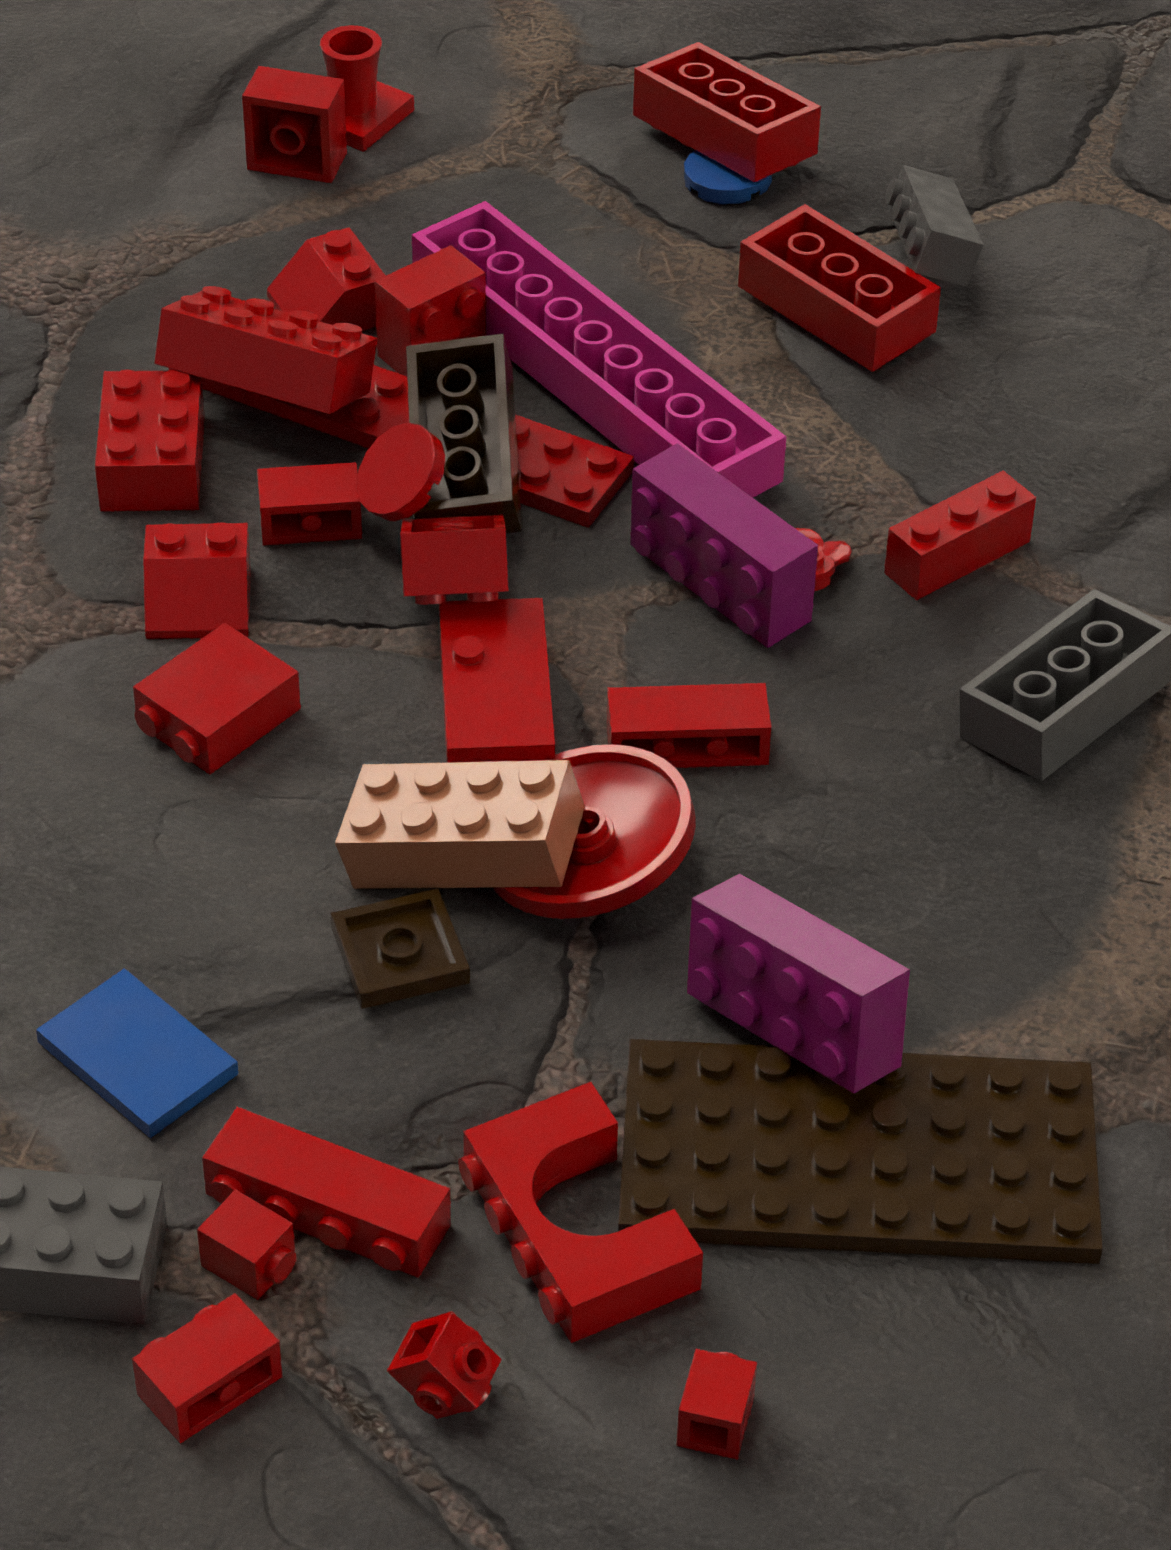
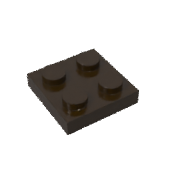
M438 888L330 913L331 928L361 1009L470 984V967Z

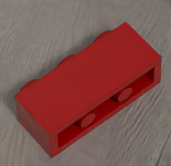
M1001 471L889 528L884 573L916 601L1029 543L1036 496L1005 471Z
M766 683L607 687L606 727L609 745H625L647 750L664 758L675 768L769 765L771 720Z

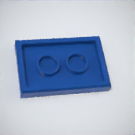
M125 968L36 1029L37 1040L40 1045L149 1138H152L239 1074L238 1062Z

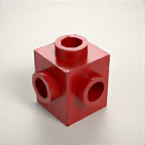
M451 1311L412 1323L387 1372L413 1396L419 1408L438 1419L477 1409L489 1396L492 1389L490 1382L502 1359L483 1341L482 1336L477 1330L466 1325Z

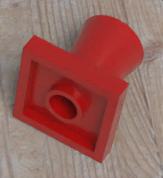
M341 26L325 33L321 38L320 46L326 65L327 77L344 79L347 145L364 152L414 111V95L377 81L382 40L375 31L362 26Z

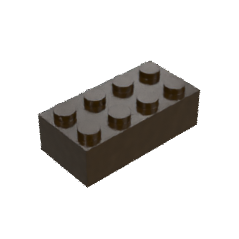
M495 334L406 346L409 423L422 425L442 442L446 456L444 474L439 486L433 483L432 488L427 493L431 496V499L422 509L414 514V517L435 518L503 514L506 533L522 532L513 369L504 335Z

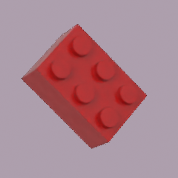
M174 369L166 371H104L95 460L100 511L199 510L205 421L202 377Z
M503 514L402 520L400 536L404 596H415V604H441L446 602V594L467 593V601L488 602L498 600V592L509 591L506 528Z

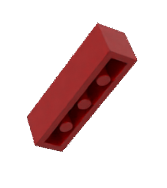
M238 1106L202 1157L206 1194L212 1196L219 1203L222 1204L236 1189L292 1222L293 1229L316 1237L331 1248L346 1249L372 1259L376 1264L387 1270H400L419 1278L451 1226L450 1188Z

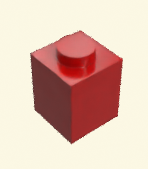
M236 1189L197 1229L201 1266L257 1300L274 1283L279 1284L283 1282L295 1265L296 1252L293 1223Z
M695 1349L678 1410L676 1446L738 1460L754 1401L757 1362L742 1359L729 1352L714 1353Z

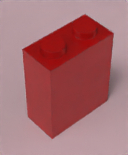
M226 623L217 627L133 686L134 717L139 728L149 737H156L168 745L183 761L187 763L192 762L209 775L301 709L298 671Z

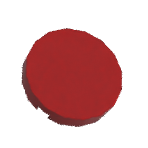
M408 422L393 426L380 435L365 453L358 469L356 489L360 503L375 516L393 522L409 518L422 509L431 499V496L427 493L432 488L433 483L439 486L444 474L446 456L442 442L422 425Z

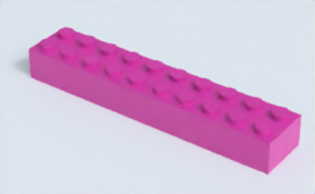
M487 201L412 234V263L451 245L486 272V336L503 334L510 359L624 453L634 456V461L639 465L678 443L752 498L783 482L786 436Z

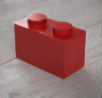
M356 462L257 469L263 546L362 539L361 503L356 489L358 476Z
M236 1293L217 1305H209L203 1308L193 1317L192 1321L166 1337L154 1339L138 1355L132 1358L137 1395L180 1444L283 1377L280 1341Z

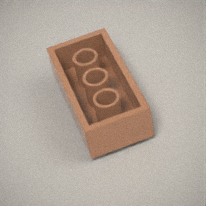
M569 760L363 764L335 845L353 889L562 887L585 805Z

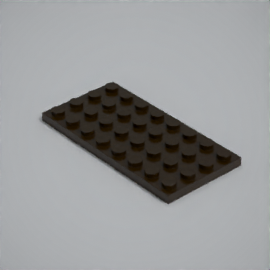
M630 1039L618 1231L675 1209L697 1243L1100 1264L1103 1248L1091 1062L902 1053L901 1067L860 1091L852 1093L775 1046Z

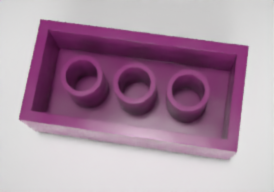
M678 443L633 468L630 545L640 555L649 558L665 570L672 579L681 582L702 598L709 607L718 610L734 622L742 632L751 635L767 648L812 621L818 545Z
M741 874L692 898L687 994L852 1093L860 1091L901 1067L910 969Z

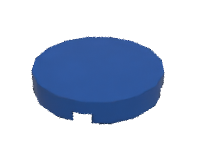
M697 150L690 153L684 162L685 186L690 192L692 188L698 191V197L707 202L718 204L744 203L751 200V194L758 191H760V195L765 193L772 182V175L753 182Z

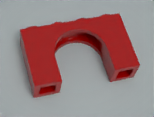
M592 1082L463 1131L464 1157L459 1158L458 1165L466 1187L471 1192L478 1190L485 1201V1213L491 1228L497 1235L504 1233L511 1244L512 1258L519 1274L523 1279L531 1277L538 1288L539 1302L545 1317L551 1324L559 1323L571 1343L701 1290L703 1251L675 1209L621 1231L598 1236L580 1235L561 1229L550 1222L538 1209V1201L555 1185L617 1160L618 1122Z

